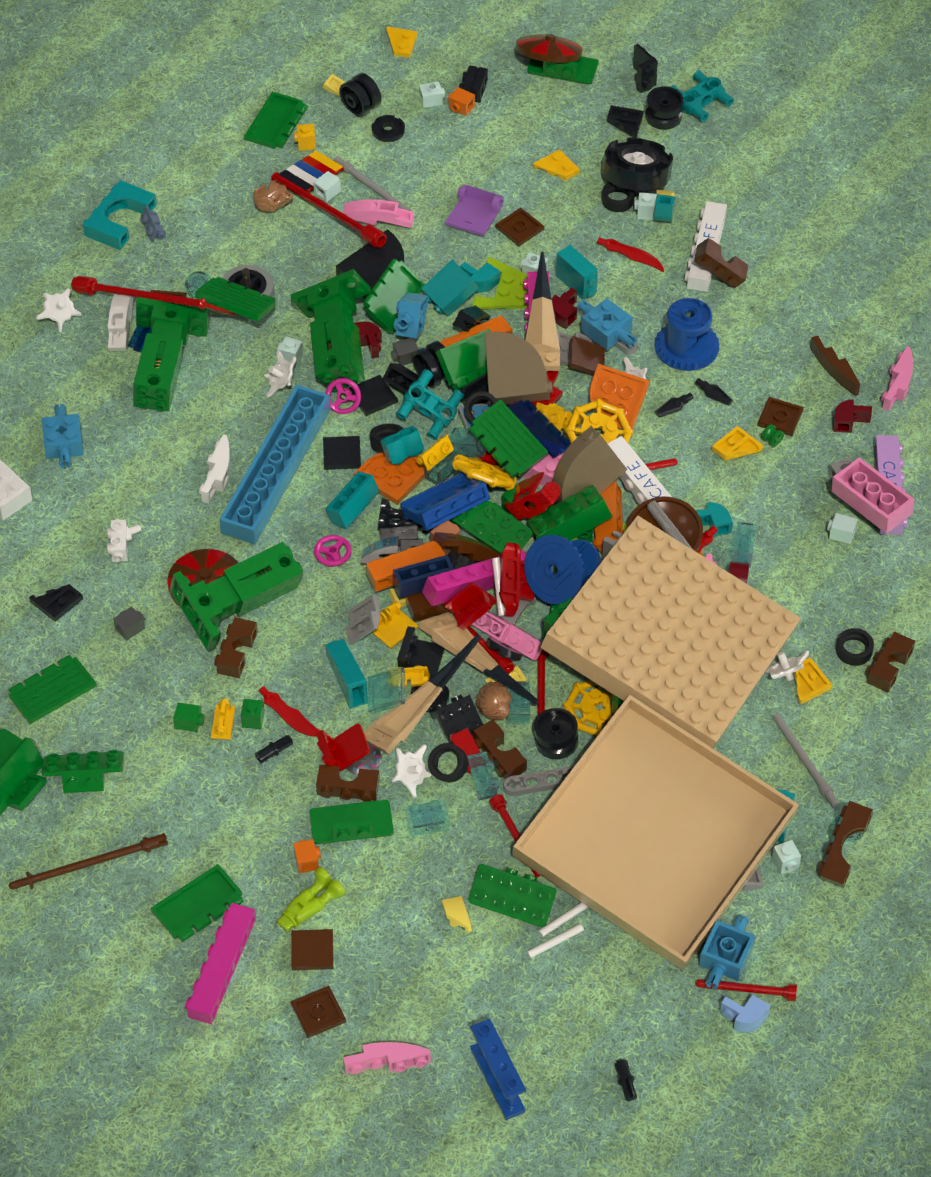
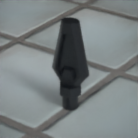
M700 378L695 381V384L705 392L707 397L728 406L733 402V399L717 384H709Z
M691 392L680 397H671L655 411V414L660 418L681 411L683 406L688 401L694 399Z

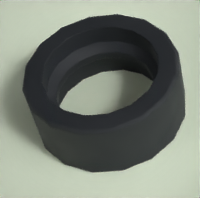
M608 182L602 189V204L612 212L627 211L633 206L635 192L629 189H618L616 185ZM613 192H622L628 197L623 200H613L608 195Z
M479 391L467 399L464 412L471 423L476 419L472 414V406L477 400H489L492 406L498 402L492 394L486 391Z
M381 424L371 429L369 434L372 449L384 453L380 441L398 433L403 427L397 424Z
M851 628L839 635L836 644V654L842 662L852 666H859L867 663L872 657L874 641L869 633L859 628ZM849 640H858L866 645V651L859 654L848 652L844 648V643Z
M443 743L436 746L430 753L428 767L431 774L437 779L448 783L456 782L467 772L468 757L460 747L451 743ZM445 752H454L458 756V766L451 774H443L438 769L439 758Z

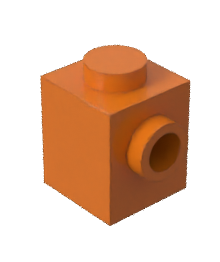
M457 87L448 97L449 109L455 113L458 112L467 116L475 106V94Z
M313 839L293 843L298 873L315 871L319 867L318 859H321L319 846L315 847Z

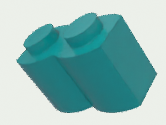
M414 426L404 428L398 433L380 441L386 460L395 465L401 464L408 456L414 457L419 455L424 450L419 431Z

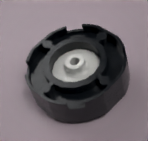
M629 137L626 142L622 143L614 140L609 143L604 152L602 173L618 189H629L635 193L663 189L671 177L673 155L672 153L668 155L665 152V146L655 141Z

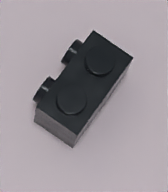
M390 363L382 379L388 382L392 388L401 390L405 395L411 384L417 381L420 376L401 364ZM411 391L413 397H418L416 392Z

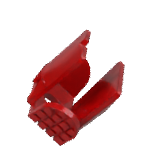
M544 472L519 482L516 486L513 503L505 502L506 508L517 520L525 517L527 519L545 512L547 507L553 505L560 496V487L555 482L546 483L540 491L535 493L544 476ZM526 492H527V493L529 492L528 495H525V496H523V497L520 498L521 495H524ZM527 501H529L528 508L524 505Z

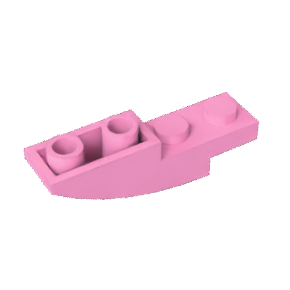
M386 200L352 201L345 203L343 208V214L353 220L376 225L378 220L411 228L414 217L413 211L398 208V202Z
M907 346L904 352H900L897 364H893L889 374L892 375L889 391H885L882 396V409L890 411L896 399L904 401L907 395L913 371L911 347Z
M490 611L472 623L473 626L498 641L506 643L532 660L537 661L542 651V648H540L542 641Z
M399 1042L362 1045L363 1053L343 1057L346 1074H359L363 1070L370 1068L377 1070L384 1065H388L389 1072H403L409 1067L421 1068L431 1063L429 1049Z

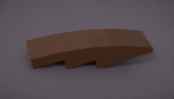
M819 336L811 337L810 349L818 362L842 387L854 396L859 395L860 383L847 359H838L832 347L825 348Z
M435 532L434 534L436 542L442 546L450 547L458 554H464L472 561H485L501 556L500 553L486 544L466 536Z

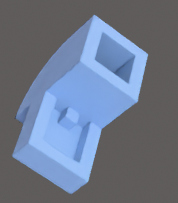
M754 995L751 996L744 1007L725 997L721 1002L720 1012L726 1019L735 1021V1030L752 1032L761 1027L767 1019L771 1005Z

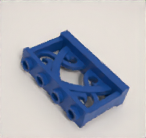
M461 472L401 502L400 505L405 519H410L422 525L423 529L428 531L489 500L490 496L486 482L471 480Z

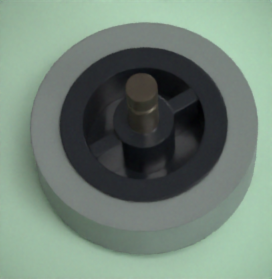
M237 266L229 270L222 277L230 281V283L234 282L246 287V289L249 288L260 292L261 296L265 294L274 298L273 278L268 271L259 266Z

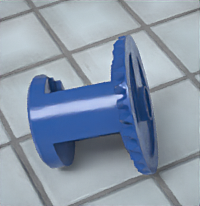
M683 298L675 301L668 308L667 324L664 328H661L655 337L656 354L666 365L678 370L693 371L710 365L716 359L719 353V338L710 328L713 315L710 307L705 302L695 298ZM691 313L690 317H687L685 314Z
M546 535L537 539L530 546L526 554V579L531 590L538 598L550 604H560L567 601L570 597L574 598L580 588L584 586L601 564V558L594 545L586 540L576 539L568 541L567 538H563L560 535ZM553 564L556 565L558 568V572L556 574H554L551 570Z

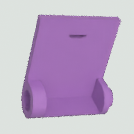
M464 184L458 189L457 197H459V202L445 221V225L484 237L503 206L504 196Z

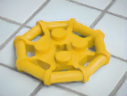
M600 398L573 408L574 412L568 426L565 428V433H567L571 443L577 438L575 434L581 435L590 426L594 429H602L604 435H600L607 444L615 440L617 436H623L626 442L629 443L633 430L629 426L623 408H617L601 401ZM596 408V413L590 416L584 414V412ZM601 409L613 413L614 415L612 417H609L605 414H602ZM580 417L583 420L581 428H575ZM617 418L619 419L623 430H618L617 423L615 422Z
M461 454L456 455L452 462L455 470H460L471 480L473 478L479 481L482 480L492 488L497 486L503 487L506 490H512L515 487L516 477L512 478L507 472L502 470L501 466L488 464L478 457L468 458Z
M592 680L582 683L576 682L573 684L569 697L563 703V709L570 711L575 716L578 730L597 737L603 730L602 727L612 718L613 695L611 692L603 690L600 685ZM598 686V689H597V688H594V689H591L589 692H586V691H585V689H589V688ZM580 694L583 697L580 704L574 703ZM602 705L605 709L598 711L596 706ZM575 711H580L582 714L581 719H578ZM585 723L597 726V728L586 725Z

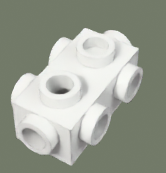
M111 520V528L107 529L108 539H111V543H107L108 555H112V562L128 561V541L132 540L133 534L142 531L139 524L128 528L126 520Z

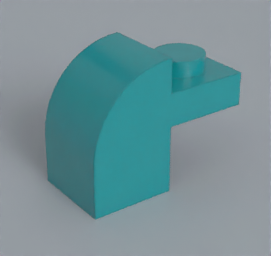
M657 194L654 214L655 221L672 222L675 196Z
M465 262L460 265L478 285L477 293L490 291L499 284L501 271L489 263L483 265L479 270Z
M707 502L705 509L696 510L703 526L709 525L710 528L712 526L717 528L718 531L714 536L732 533L733 521L730 513L721 504Z

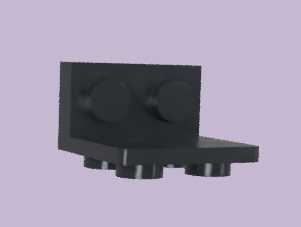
M408 626L398 654V667L427 666L430 677H433L438 673L445 648L437 643L418 640V636H415V627Z

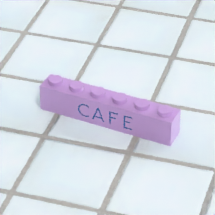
M876 435L874 445L876 470L905 491V487H902V484H904V472H901V469H903V458H900L902 443H899V436ZM907 519L887 534L902 535L903 529L907 528ZM879 528L880 534H886Z

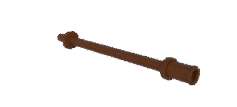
M165 833L150 838L143 837L140 843L32 876L27 871L25 872V878L12 881L8 886L12 890L29 885L30 889H33V883L138 851L149 853L152 849L167 846V838Z

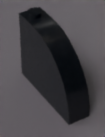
M387 229L384 231L387 240L382 247H373L367 243L336 265V276L354 269L372 290L392 259L404 262L402 245L396 236Z

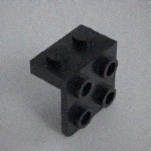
M636 44L634 45L633 68L637 71V91L643 93L646 90L649 91L657 84L658 61L645 48Z
M460 694L451 698L452 703L445 705L443 702L434 706L435 710L430 712L431 718L433 720L438 718L448 743H451V735L468 728L473 737V730L483 725L470 695L463 697Z

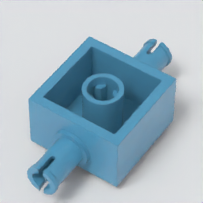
M407 292L397 302L396 312H398V319L396 318L394 322L396 335L417 339L424 331L428 302L427 295Z
M607 298L596 307H593L585 299L578 303L577 308L585 313L582 316L581 332L605 350H609L620 340L629 347L635 345L637 338L630 334L633 322L631 315Z
M56 404L54 406L55 416L42 418L46 459L59 458V466L65 468L64 462H66V467L68 468L71 466L70 457L84 455L79 414L66 415V406L64 404H60L61 410H59V405Z
M738 914L732 926L716 920L701 952L699 966L711 970L705 982L709 988L713 982L712 989H717L723 975L736 981L739 980L754 948L756 936L744 931L749 922L746 916L741 921L742 915Z

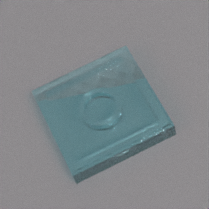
M403 667L368 676V712L372 714L405 704V669Z

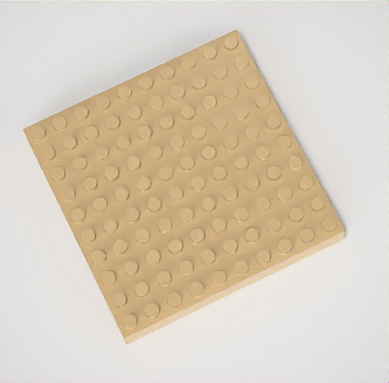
M637 516L548 631L540 648L623 701L630 694L714 749L777 657V654L794 632L801 618L640 516Z
M629 694L515 843L512 856L681 970H684L711 933L716 920L720 921L795 817L799 804Z

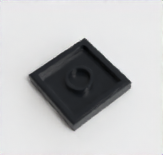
M381 375L357 384L361 392L359 408L365 416L398 403V398L382 379ZM350 387L352 395H356L354 389Z
M360 436L323 437L324 470L359 469L361 467Z

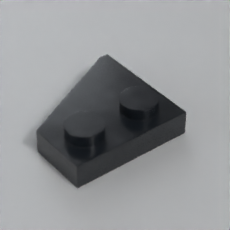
M611 105L607 122L630 136L637 138L644 111Z
M70 584L61 586L58 589L48 590L42 596L35 597V595L29 597L30 603L54 622L83 600V595Z

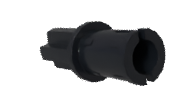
M286 735L274 743L269 742L268 746L255 752V757L262 764L271 757L278 756L280 751L293 744V740L289 735Z
M625 1059L618 1060L614 1064L618 1074V1084L622 1086L626 1101L636 1100L637 1095L633 1085L635 1079L630 1073L628 1061Z

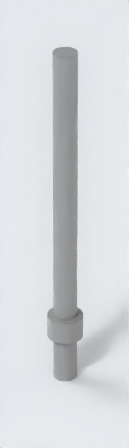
M338 156L334 158L333 161L344 167V172L353 175L385 200L398 202V208L412 211L357 171L354 165L345 162Z
M780 714L774 715L773 720L819 786L822 796L827 798L833 808H837L840 803L833 794L830 784L824 781Z

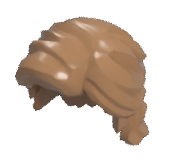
M274 180L269 183L267 190L264 184L255 189L252 196L255 206L263 212H275L293 199L292 193L286 189V186L280 185Z
M498 681L488 682L484 687H481L480 693L476 696L475 703L479 708V712L492 720H504L509 714V703L512 700L508 689Z

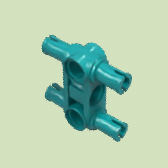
M700 70L693 74V79L699 84L688 91L682 92L675 85L670 86L677 89L684 98L683 113L694 114L701 122L706 121L709 117V113L702 109L706 105L718 99L727 107L731 106L734 102V98L725 92V88L721 85L719 78L707 77Z
M424 369L418 380L413 382L406 391L403 403L396 412V416L406 420L412 408H415L434 421L426 435L433 440H437L443 428L448 427L451 420L455 417L457 413L456 407L464 397V394L459 390H454L448 401H444L426 389L434 375L429 370ZM411 391L416 392L418 398L413 397ZM442 412H446L449 418L443 417Z

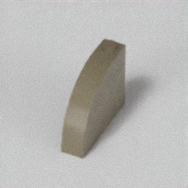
M486 332L489 393L498 401L501 399L505 405L512 404L515 401L526 403L550 400V393H553L552 382L548 380L544 362L537 350L529 342L516 335L505 332Z
M592 426L570 444L559 460L553 480L560 487L558 503L564 501L566 497L580 492L586 486L594 485L601 494L628 470L603 437Z

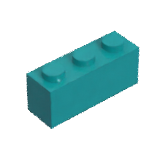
M358 471L325 508L333 525L347 529L379 493L380 490L373 475Z

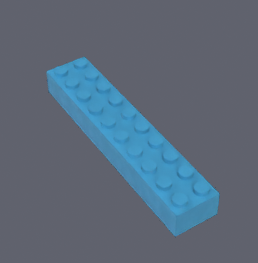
M295 386L220 517L221 534L256 544L331 410L330 395L303 386Z

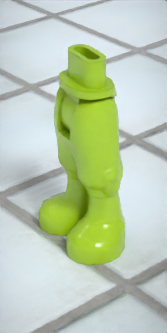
M318 867L315 870V882L313 885L301 891L290 902L285 911L281 912L282 916L276 922L284 931L288 932L293 927L297 928L298 925L311 918L317 912L322 911L326 903L345 895L346 891L341 883L336 879L331 880L330 875L324 868ZM326 889L322 895L316 897L317 894Z

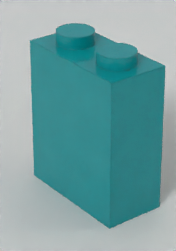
M571 245L557 252L556 277L567 287L577 290V296L581 299L593 297L597 292L598 269Z
M452 259L421 289L428 296V302L436 304L434 308L440 314L444 312L447 316H450L479 287Z

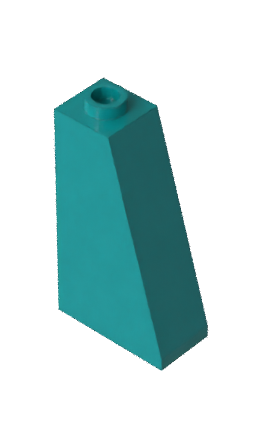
M335 640L325 644L326 656L349 709L368 704L367 681L345 640Z

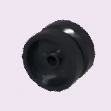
M362 72L343 83L339 88V94L345 107L357 117L365 115L370 109L380 105L382 101L377 84L370 76Z
M667 86L651 90L647 95L645 118L652 127L663 130L678 126L682 121L684 99L682 94L677 89Z
M434 341L428 344L426 348H420L412 354V362L419 376L424 369L429 370L434 375L427 385L430 388L440 384L442 380H447L435 352L445 348L439 341Z
M562 708L547 709L537 716L534 721L537 750L544 757L550 759H563L573 754L578 747L579 740L578 723L575 716L570 711Z

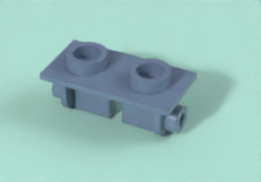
M146 206L141 214L140 221L144 225L146 235L149 236L152 243L155 238H165L166 232L163 226L160 225L161 222L157 213L153 210L149 211Z

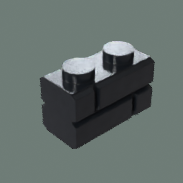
M470 65L467 72H463V83L459 84V88L475 94V102H481L488 81V69Z

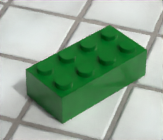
M591 485L584 487L574 495L566 497L564 501L550 506L545 512L532 517L527 522L536 539L546 535H560L571 541L611 519L613 516L603 497L595 486Z

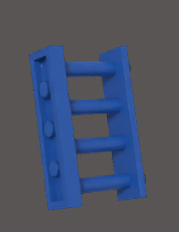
M491 1019L470 1026L477 1041V1044L470 1046V1050L505 1120L525 1113V1107L519 1094L526 1092V1088Z

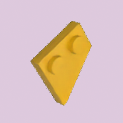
M386 27L394 56L410 58L418 31Z
M560 149L533 163L534 169H543L547 171V174L558 176L566 181L580 174V169Z
M736 426L712 445V451L726 461L761 452L764 445Z
M811 657L804 660L802 663L804 667L794 672L800 705L832 689L831 682Z

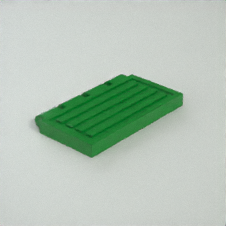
M272 91L245 133L244 140L272 149L276 147L282 149L308 106L303 103V100Z
M392 259L378 282L372 288L371 293L364 300L365 311L391 335L396 330L394 329V322L396 318L398 319V312H396L397 302L407 292L420 294L421 288L425 284L402 260Z
M220 277L211 278L195 291V298L199 300L203 298L207 303L257 322L275 307L276 302L275 298L265 294L261 296L260 292L249 288L246 289L242 285L234 282L230 283V281Z
M490 328L435 351L448 384L452 385L454 390L465 387L487 373L485 333L491 332Z
M501 399L473 420V426L469 428V431L477 440L483 437L480 443L489 453L494 451L492 457L501 466L508 463L504 470L512 478L517 475L521 477L549 455L548 450Z
M68 655L57 661L58 667L53 663L41 670L42 676L36 673L23 680L25 686L20 682L8 689L10 692L9 699L29 725L97 687L95 680L76 657L72 658Z
M217 864L151 907V912L174 939L179 938L184 942L195 935L192 930L193 927L197 932L201 931L212 923L209 919L210 916L216 921L224 915L227 905L230 908L231 903L240 905L244 901L241 897L242 891Z

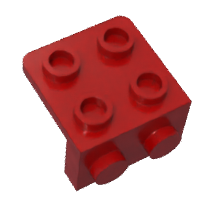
M356 723L335 738H332L323 729L316 733L318 738L317 745L323 753V762L329 766H339L340 772L370 752L365 733L359 723Z

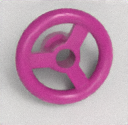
M338 378L331 382L325 394L331 395V391L335 386L338 390V399L334 404L330 397L331 410L338 414H349L355 411L361 401V392L357 384L347 378ZM342 383L350 385L356 395H352L349 388H343ZM341 393L346 394V399L341 397ZM355 401L347 409L338 408L342 402Z
M338 535L325 536L314 547L315 558L326 566H339L345 563L352 553L348 540ZM337 541L329 547L322 546L325 542ZM344 544L346 553L341 558L340 547ZM320 553L325 554L326 559H324V558L320 555Z

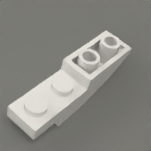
M114 294L108 320L109 351H127L129 323L132 320V296Z
M224 434L220 441L216 442L213 454H210L207 464L210 470L205 484L202 483L199 490L202 502L208 504L216 490L224 491L230 474L229 442L227 435Z

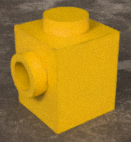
M314 124L297 125V132H294V140L298 142L299 151L316 150Z

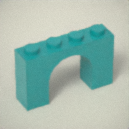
M119 180L112 187L109 194L102 199L100 205L93 210L91 216L84 221V235L121 250L129 240L128 228L108 219L109 215L120 209H130L142 214L146 206L151 211L157 206L156 194Z

